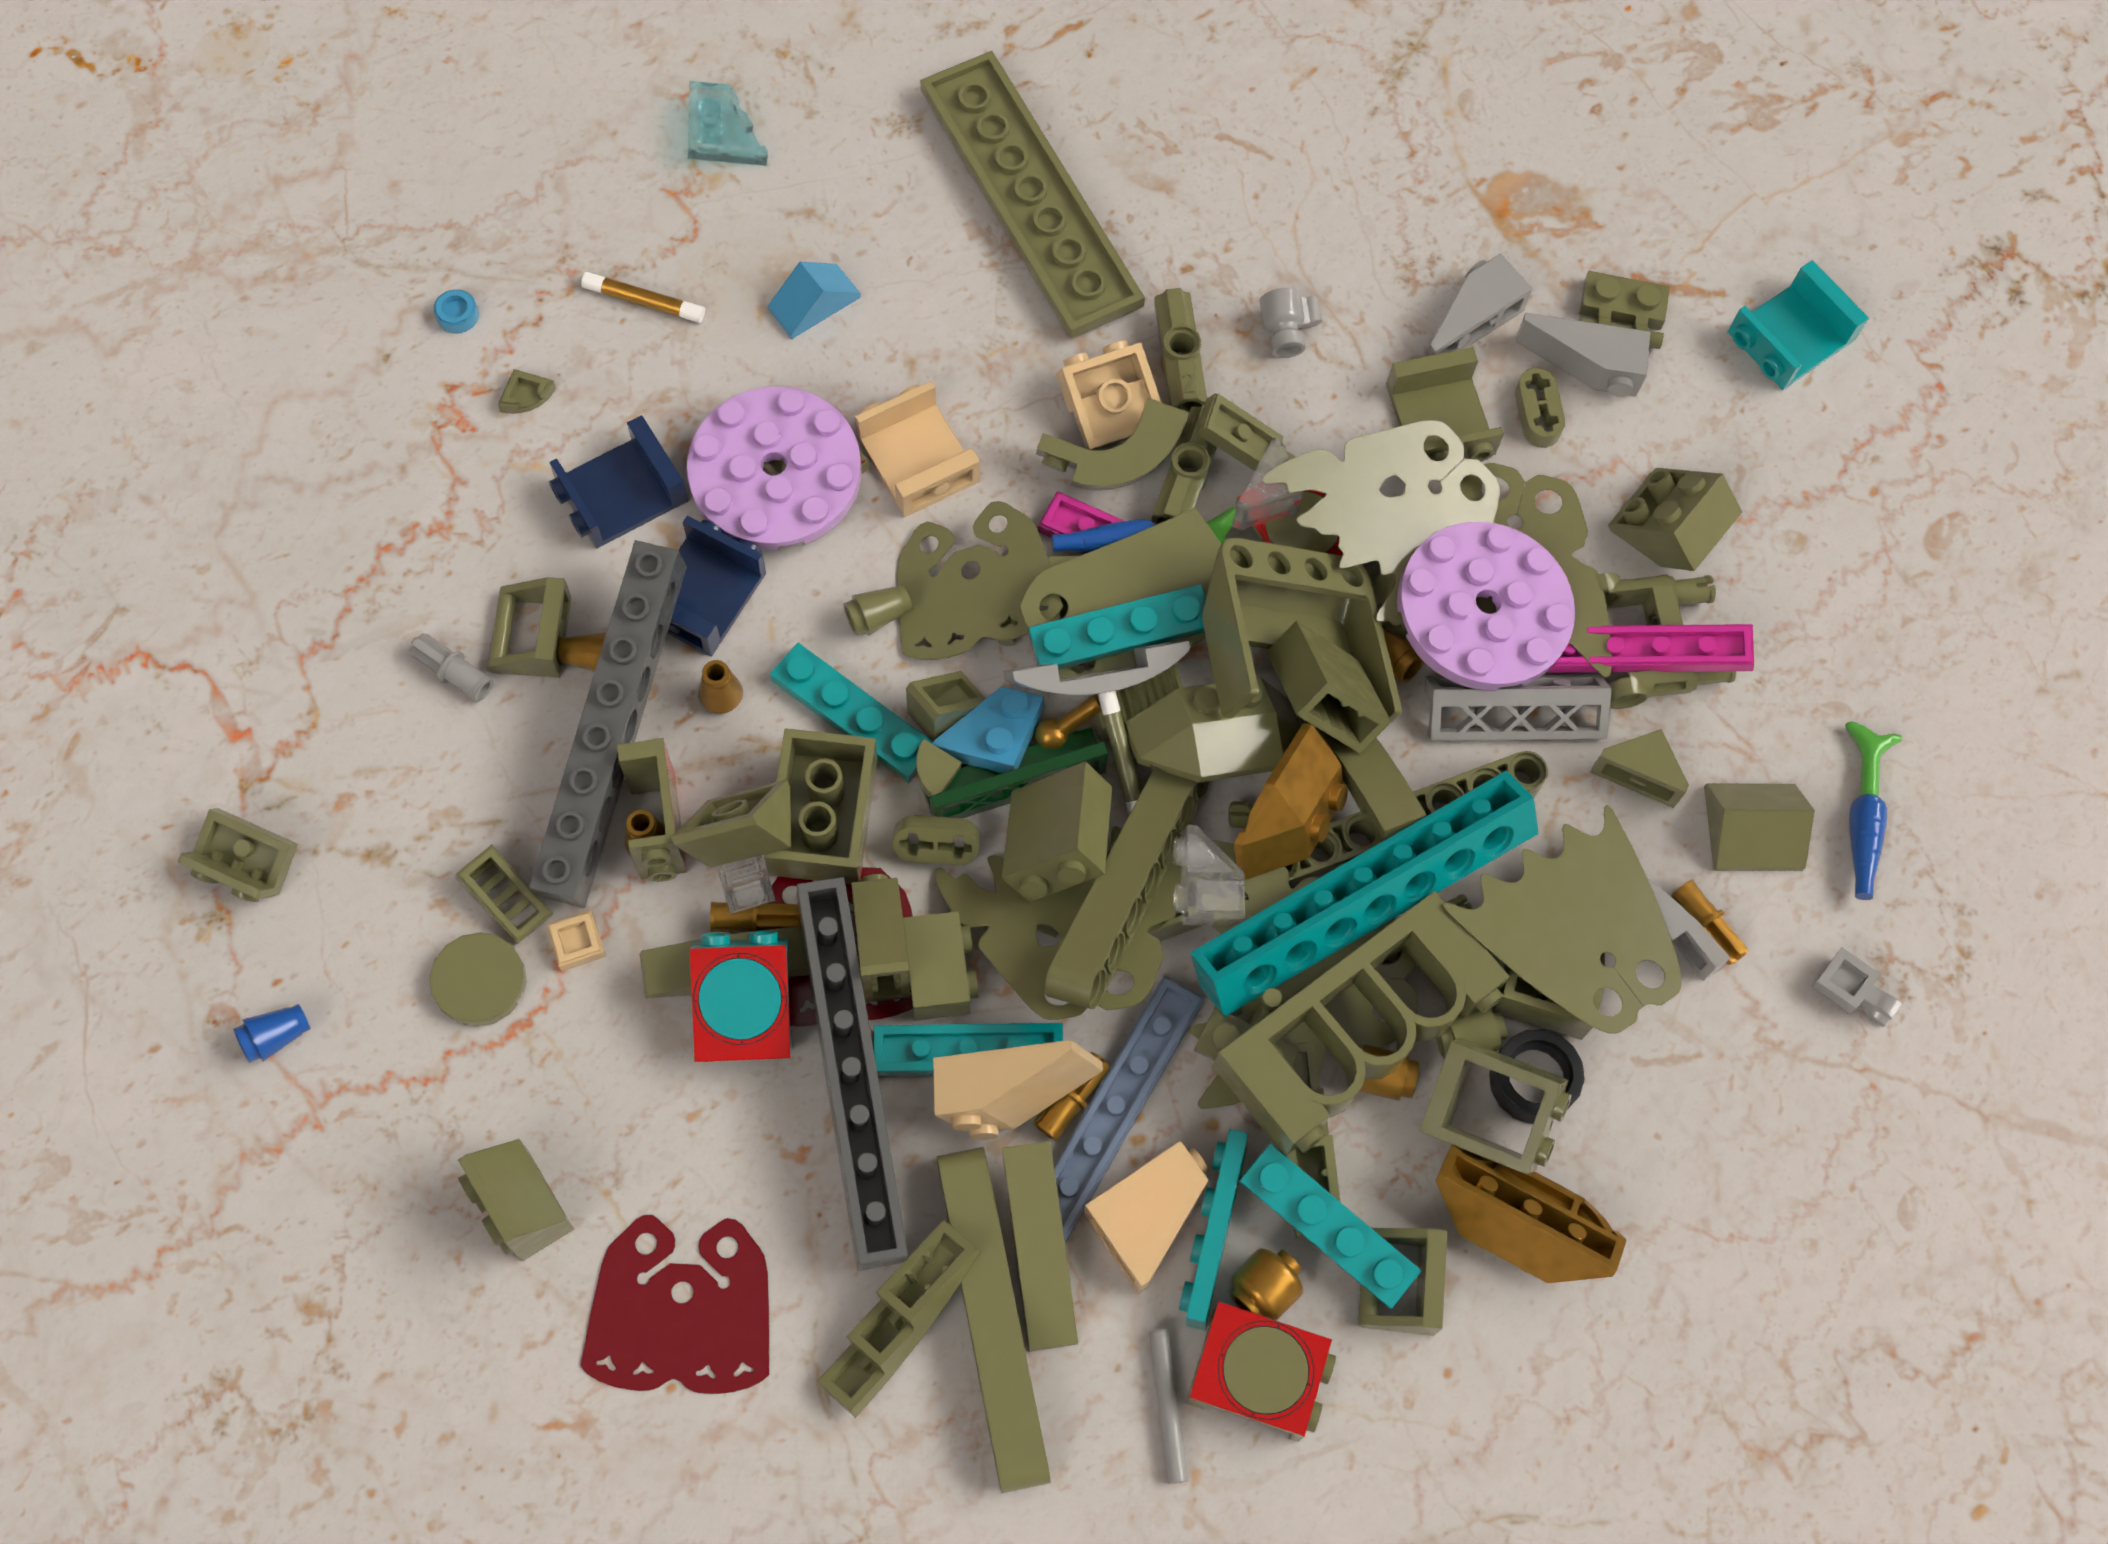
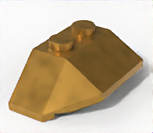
M1303 723L1260 792L1250 811L1246 827L1243 831L1239 832L1234 842L1238 877L1248 879L1308 859L1317 843L1325 840L1329 831L1330 821L1336 811H1342L1346 804L1348 787L1343 784L1341 763L1319 728L1312 724Z
M1451 1145L1435 1181L1460 1236L1546 1283L1614 1276L1627 1239L1619 1231H1613L1607 1220L1585 1198L1535 1171L1527 1175L1458 1146Z

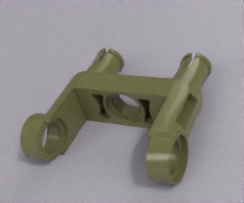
M1615 573L1596 575L1599 587L1604 591L1607 609L1642 605L1647 625H1683L1679 606L1713 603L1716 596L1715 585L1708 586V584L1714 582L1710 575L1675 580L1667 574L1621 580L1620 576ZM1648 670L1628 673L1629 677L1609 683V686L1612 688L1610 707L1615 709L1630 708L1645 702L1650 697L1691 693L1697 689L1698 685L1723 682L1732 683L1735 681L1736 671L1662 672Z

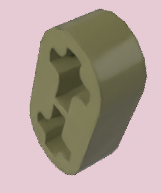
M1534 367L1527 369L1522 373L1515 389V398L1523 433L1526 440L1532 445L1547 448L1558 442L1565 427V416L1557 382L1554 376L1543 368ZM1530 384H1535L1538 390H1543L1539 401L1537 400L1535 390L1528 389ZM1541 414L1544 424L1548 427L1552 426L1550 432H1545L1543 426L1537 425Z
M911 815L900 819L896 824L892 846L897 856L905 861L965 865L972 862L978 855L980 832L974 823L962 818ZM909 833L918 834V844L910 843ZM955 836L964 837V847L955 846Z

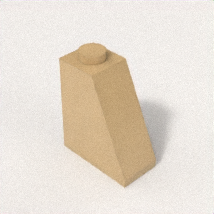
M1181 1140L1085 1205L1083 1215L1138 1294L1147 1289L1209 1181L1205 1176L1209 1169L1201 1155L1194 1148L1187 1150Z

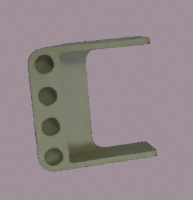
M1229 538L1222 543L1217 551L1202 612V621L1222 717L1233 718L1259 693L1250 646L1270 649L1295 621L1303 624L1358 659L1391 722L1401 715L1402 706L1382 624L1376 620L1378 608L1371 579L1362 564L1340 569L1339 562L1342 558L1340 555L1243 538Z

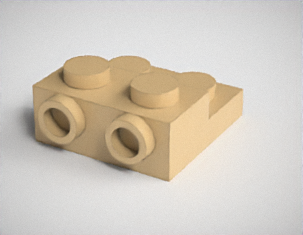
M1126 340L1109 344L1102 348L1103 355L1089 359L1087 352L1063 360L1065 367L1056 373L1069 414L1074 413L1086 449L1094 450L1131 437L1137 428L1147 399L1151 398L1161 402L1141 342L1128 346Z

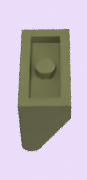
M546 577L500 587L487 666L488 671L497 674L560 678L562 663L559 659V644L561 639L566 637L572 598L564 578ZM516 602L542 603L536 650L508 655Z
M1372 1228L1388 1243L1418 1246V1268L1422 1272L1417 1278L1415 1316H1379V1300L1360 1285L1358 1326L1403 1333L1436 1335L1443 1328L1447 1230L1430 1228Z

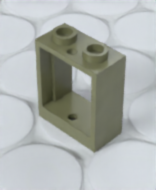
M1461 1038L1451 1041L1420 1131L1529 1175L1537 1170L1538 1165L1545 1167L1550 1159L1555 1140L1548 1136L1554 1120L1561 1122L1567 1112L1571 1094L1565 1093V1089L1569 1080ZM1472 1063L1545 1091L1523 1154L1450 1125Z

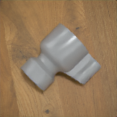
M1279 288L1265 293L1261 296L1259 302L1264 327L1273 333L1270 338L1273 356L1277 358H1290L1301 354L1305 350L1303 333L1298 329L1312 328L1322 322L1318 297H1301L1300 292L1293 288Z

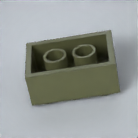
M784 729L776 782L787 779L790 786L791 848L764 854L769 876L814 881L844 877L845 884L851 885L852 882H860L878 761L876 738Z

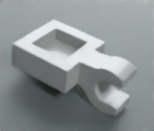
M1843 947L1836 953L1812 986L1849 1014H1852L1860 1005L1864 1009L1865 1014L1882 1027L1894 1017L1902 1006V1003L1895 997L1874 985L1881 974Z

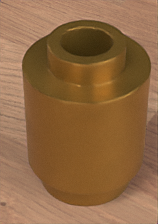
M1365 1044L1362 1047L1364 1052L1374 1056H1388L1396 1052ZM1408 1055L1394 1073L1382 1079H1364L1363 1086L1359 1092L1398 1101L1401 1096L1412 1098L1419 1073V1061L1410 1060Z

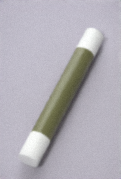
M1116 691L1100 693L1098 697L1128 815H1130L1141 794V789Z

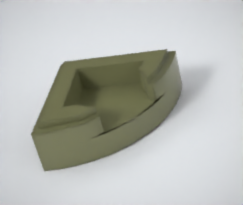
M513 369L498 403L500 412L511 414L524 413L541 406L554 393L556 389L554 380Z
M923 739L917 753L916 770L923 791L930 798L932 795L945 792L961 769L962 762Z

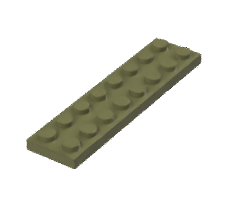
M993 51L921 79V92L1070 339L1144 307L1145 297Z

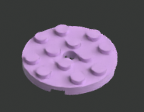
M791 387L757 388L740 393L723 402L705 418L697 429L687 458L688 483L694 502L703 518L716 524L728 537L736 541L740 539L747 540L760 550H779L778 547L793 545L803 541L806 545L827 534L842 521L852 507L858 494L862 475L858 442L844 416L824 399L807 391ZM783 459L787 465L785 470L778 475L771 476L763 471L764 462L780 461Z
M1466 522L1449 526L1434 533L1416 549L1399 581L1397 608L1398 612L1402 614L1403 622L1408 632L1406 638L1417 655L1434 671L1452 682L1465 687L1498 691L1500 687L1518 684L1524 686L1546 673L1558 660L1567 647L1573 632L1575 621L1574 597L1561 566L1537 541L1508 526L1489 522ZM1493 597L1492 602L1496 606V613L1487 614L1482 612L1476 605V598Z

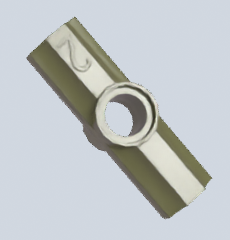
M1181 288L1166 289L1162 294L1156 295L1154 298L1162 351L1161 368L1166 377L1170 406L1190 413L1191 407L1205 405L1207 399L1200 356L1201 338L1196 331L1191 294L1182 291ZM1174 351H1184L1188 354H1177Z
M1204 405L1191 407L1178 446L1172 453L1170 468L1151 517V522L1155 524L1162 523L1195 508L1200 493L1206 485L1208 471L1217 446L1196 433ZM1190 466L1197 471L1192 473L1186 472L1181 467Z

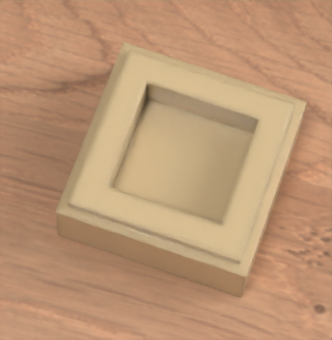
M591 910L546 924L558 967L561 971L606 957Z

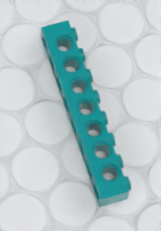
M1507 770L1191 951L1190 955L1200 987L1224 1017L1263 995L1267 989L1277 987L1414 907L1434 891L1440 892L1538 835L1534 797Z

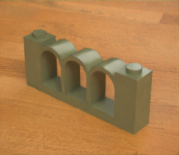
M1436 891L1428 895L1219 1051L1212 1067L1285 1156L1297 1147L1304 1153L1317 1144L1326 1135L1322 1128L1328 1118L1334 1117L1346 1110L1362 1088L1364 1079H1382L1394 1073L1412 1050L1415 1041L1434 1040L1444 1035L1459 1014L1466 1018L1476 1009L1484 1014L1504 997L1500 990L1510 976L1485 947L1445 910L1443 906L1445 902ZM1403 947L1440 990L1445 999L1446 1013L1440 1017L1426 1018L1415 1014L1404 1004L1375 968ZM1354 984L1391 1027L1396 1036L1397 1051L1388 1056H1374L1364 1052L1355 1044L1324 1006ZM1302 1022H1305L1343 1068L1347 1077L1348 1086L1346 1091L1338 1095L1327 1096L1314 1092L1302 1081L1273 1044Z

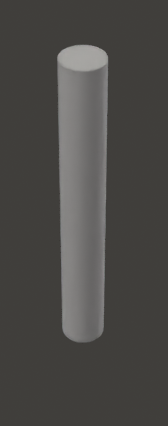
M1169 1330L1150 1331L1149 1334L1168 1483L1188 1482Z

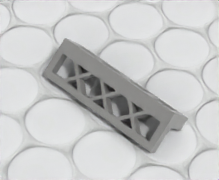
M1542 675L1524 686L1518 684L1500 687L1498 691L1465 687L1443 676H1426L1425 694L1430 701L1428 737L1431 741L1607 739L1612 688L1601 675ZM1598 705L1596 726H1576L1569 717L1581 706ZM1469 706H1480V707H1478L1475 711H1473ZM1494 706H1505L1513 714L1501 727H1489L1481 717ZM1513 706L1523 707L1519 711H1517ZM1538 706H1550L1558 714L1545 727H1533L1525 717ZM1558 706H1567V707H1566L1564 710H1561ZM1442 707H1461L1469 715L1456 728H1440ZM1521 722L1525 727H1515V726L1518 725V724ZM1566 722L1569 727H1559V726H1560L1562 723ZM1475 723H1477L1480 727H1471V726H1473Z

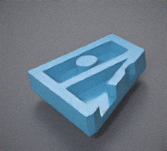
M1001 686L937 737L933 745L963 764L999 773L1018 769L1045 708L1044 696Z

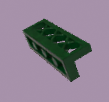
M1087 728L1068 734L1066 742L1055 749H1048L1040 744L1027 747L1018 769L999 773L969 765L958 771L945 792L932 795L930 798L924 791L923 794L931 816L963 819L1010 804L1012 791L1085 761L1098 774H1105L1108 752L1104 742L1097 743L1092 728Z

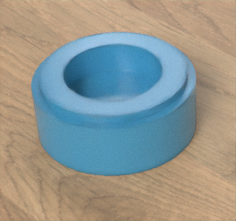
M458 289L449 290L441 294L435 301L434 314L437 322L443 330L449 333L466 332L473 328L478 321L479 311L473 296L466 291Z

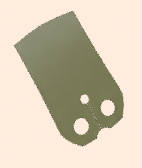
M1193 508L1127 538L1042 571L1029 586L1020 604L1025 623L1029 629L1032 626L1052 622L1044 618L1040 612V602L1050 594H1058L1067 601L1068 612L1064 618L1200 584L1206 598L1217 551L1222 544L1197 509ZM1205 633L1173 641H1189L1191 646L1205 639L1206 636ZM1134 651L1098 659L1093 670L1086 674H1077L1070 667L1059 669V678L1065 679L1136 666Z

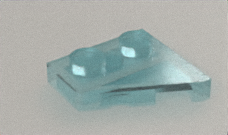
M690 81L687 159L766 166L768 150L765 145L760 146L753 133V124L747 113L740 108L739 99L732 86L728 84Z

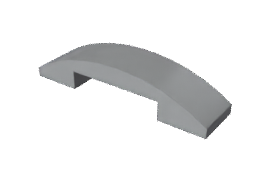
M1172 641L1134 648L1136 666L1065 679L1059 678L1058 665L1051 663L1005 670L1003 672L1006 681L1036 691L1067 695L1107 693L1124 689L1155 677L1190 651L1189 641Z

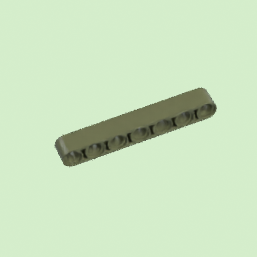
M1155 766L1106 859L1105 874L1095 879L1050 965L1045 983L1047 997L1090 1009H1095L1099 1005L1206 794L1210 781L1199 783L1167 773Z
M980 1147L936 1156L948 1222L980 1250L979 1255L960 1284L1001 1494L1049 1484L1051 1479L985 1149Z

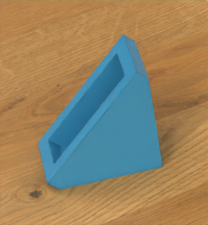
M799 261L768 304V310L791 339L861 298V293L837 264Z

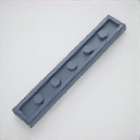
M1163 976L1054 1164L1065 1244L1082 1216L1085 1205L1090 1202L1204 1002V997L1166 976Z

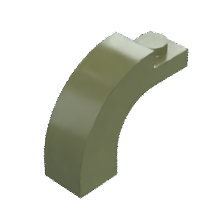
M1148 398L1136 430L1121 445L1108 450H1089L1042 433L1036 455L1042 456V464L1062 472H1066L1068 466L1076 469L1070 484L1071 486L1088 490H1111L1125 487L1143 479L1162 464L1178 441L1189 412Z

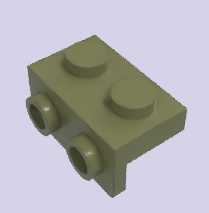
M214 808L209 809L194 851L181 853L178 863L192 869L191 875L198 880L213 884L221 882L232 887L231 893L234 896L246 901L258 902L260 898L280 894L298 844L222 809Z

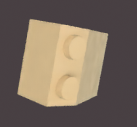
M1072 1040L933 1058L935 1116L952 1124L953 1129L967 1132L972 1139H994L998 1137V1131L1017 1128L1103 1071L1102 1061Z

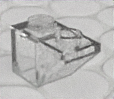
M1187 825L1181 832V838H1174L1173 843L1174 866H1181V884H1175L1174 887L1175 913H1182V925L1240 924L1245 920L1244 872L1197 825Z

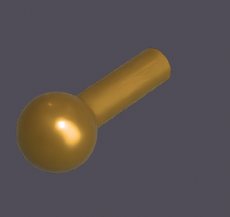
M1093 694L1060 719L1046 718L1040 721L1034 730L1035 744H1040L1048 749L1062 746L1067 741L1068 734L1102 711L1098 694Z

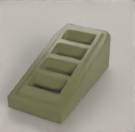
M492 844L455 874L456 879L517 945L553 915V912L529 888V885ZM494 865L499 872L479 887L475 880ZM506 878L511 885L491 900L487 893ZM518 891L524 898L503 914L498 907ZM531 904L536 912L516 928L511 923V920Z

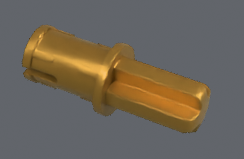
M1693 879L1672 893L1671 897L1690 913L1728 954L1730 959L1726 962L1727 965L1735 964L1747 954L1748 949L1722 918L1725 912L1722 909L1718 911L1709 902Z
M753 899V903L711 902L710 931L754 932L801 926L797 904H759L758 899Z
M1090 1052V1054L1102 1061L1103 1071L1041 1111L1032 1122L1040 1132L1057 1142L1060 1135L1080 1109L1086 1110L1088 1105L1085 1100L1109 1070V1064L1096 1053Z

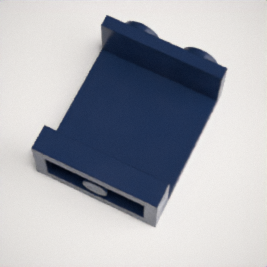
M642 415L627 422L631 440L566 473L557 458L549 462L554 479L548 482L555 497L561 505L568 501L574 511L569 514L574 528L581 538L588 535L596 549L688 502L683 479Z
M687 515L683 521L686 539L679 548L687 568L667 634L712 657L766 575L763 554L753 543L744 539L736 541L725 535L716 524L708 520L699 522Z

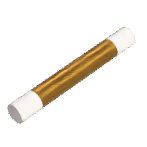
M585 272L582 278V288L698 323L702 322L705 315V307L594 273Z

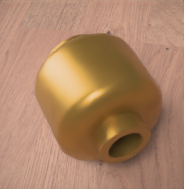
M1260 1248L1231 1277L1234 1291L1230 1296L1240 1309L1277 1321L1303 1294V1286L1297 1276L1302 1271V1268L1289 1253L1282 1249L1275 1254L1268 1249Z

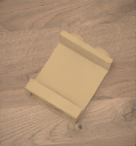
M932 381L921 386H910L903 390L899 396L882 404H871L855 416L857 438L904 518L980 482V460L972 448L966 451L963 450L936 405V389Z

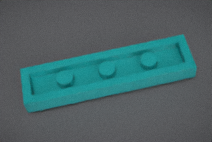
M1200 584L1029 627L1028 635L1037 665L1045 663L1057 664L1059 670L1134 651V648L1165 643L1205 633L1202 612L1206 598Z
M799 642L772 670L770 679L774 684L841 734L876 738L878 761L908 784L917 775L916 759L920 744L923 739L932 744L933 741Z
M1063 1023L874 1025V1056L878 1076L934 1075L933 1058L1063 1041Z
M1229 1129L1227 1142L1218 1141L1216 1145L1212 1169L1220 1171L1216 1189L1206 1188L1201 1216L1209 1217L1205 1236L1196 1234L1190 1257V1263L1198 1264L1194 1283L1185 1281L1179 1304V1310L1187 1312L1186 1326L1206 1330L1247 1150V1132Z
M1271 1143L1266 1146L1239 1179V1182L1389 1309L1395 1306L1422 1272L1415 1264Z

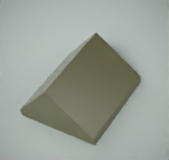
M787 779L707 800L671 836L674 845L710 868L791 848L790 786Z
M1707 783L1704 786L1714 871H1803L1806 868L1815 810L1796 784Z

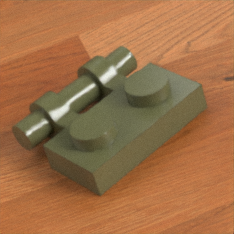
M1588 270L1584 280L1579 314L1592 316L1595 319L1581 317L1579 321L1651 332L1649 347L1660 349L1664 333L1651 331L1648 328L1662 329L1666 318L1670 286ZM1611 320H1612V321H1617V322H1622V323H1627V324H1632V327H1631V326H1626V325H1621V324H1616V323H1611Z

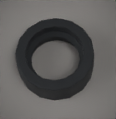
M1545 1029L1525 1030L1512 1036L1498 1053L1515 1059L1518 1054L1527 1050H1538L1552 1057L1559 1064L1563 1077L1569 1080L1565 1089V1093L1571 1094L1569 1109L1579 1098L1585 1081L1583 1062L1575 1047L1561 1035ZM1490 1070V1088L1498 1105L1512 1118L1533 1124L1541 1103L1525 1100L1515 1091L1510 1082V1077Z

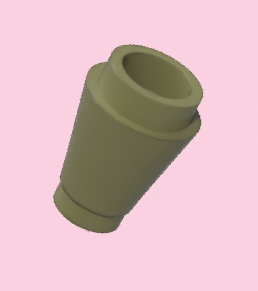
M904 585L852 595V600L843 603L847 619L856 636L863 633L870 636L903 615L906 611L912 609V603Z

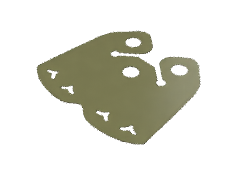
M991 502L975 520L973 531L976 537L999 547L1006 546L1008 553L1005 556H1000L998 552L981 545L953 552L940 568V573L937 576H931L930 569L937 566L953 545V533L946 527L928 521L920 524L914 530L899 556L897 566V586L904 585L912 603V609L899 616L902 654L920 660L943 659L969 651L983 637L1007 641L1028 634V627L1022 615L1020 604L1034 579L1051 566L1039 532L1027 515L1005 502ZM995 516H1004L1007 519L1006 528L1001 532H992L989 528L990 520ZM928 536L937 538L938 547L935 551L931 553L921 551L920 544L924 538ZM968 562H976L980 567L979 574L973 579H966L961 573L962 567ZM1058 594L1047 595L1040 602V606L1049 607L1047 610L1040 611L1043 617L1049 621L1063 608L1060 595ZM1008 617L1018 622L1017 625L1008 624L1006 627H1000ZM953 633L965 636L962 640L956 639L953 643L948 644ZM923 638H926L927 642L932 644V647L927 648L924 645L915 647V645L919 644Z

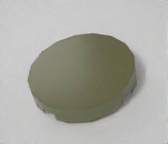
M482 932L462 935L447 944L435 958L429 976L431 994L441 1011L452 1020L454 1019L464 1025L473 1027L494 1024L511 1014L518 1005L517 1001L520 999L522 992L524 993L527 983L525 965L513 945L497 935Z

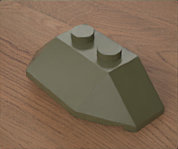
M1256 677L1259 688L1258 695L1233 718L1222 717L1216 685L1212 683L1177 688L1124 724L1128 741L1138 764L1147 767L1154 765L1167 773L1199 783L1272 772L1301 725L1289 699L1261 677Z

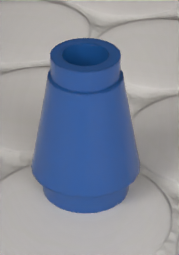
M297 1004L293 1007L242 1019L244 1024L234 1028L233 1031L246 1059L251 1063L258 1059L264 1062L311 1028L303 1010Z

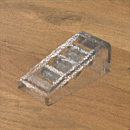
M762 855L716 866L730 914L775 901Z

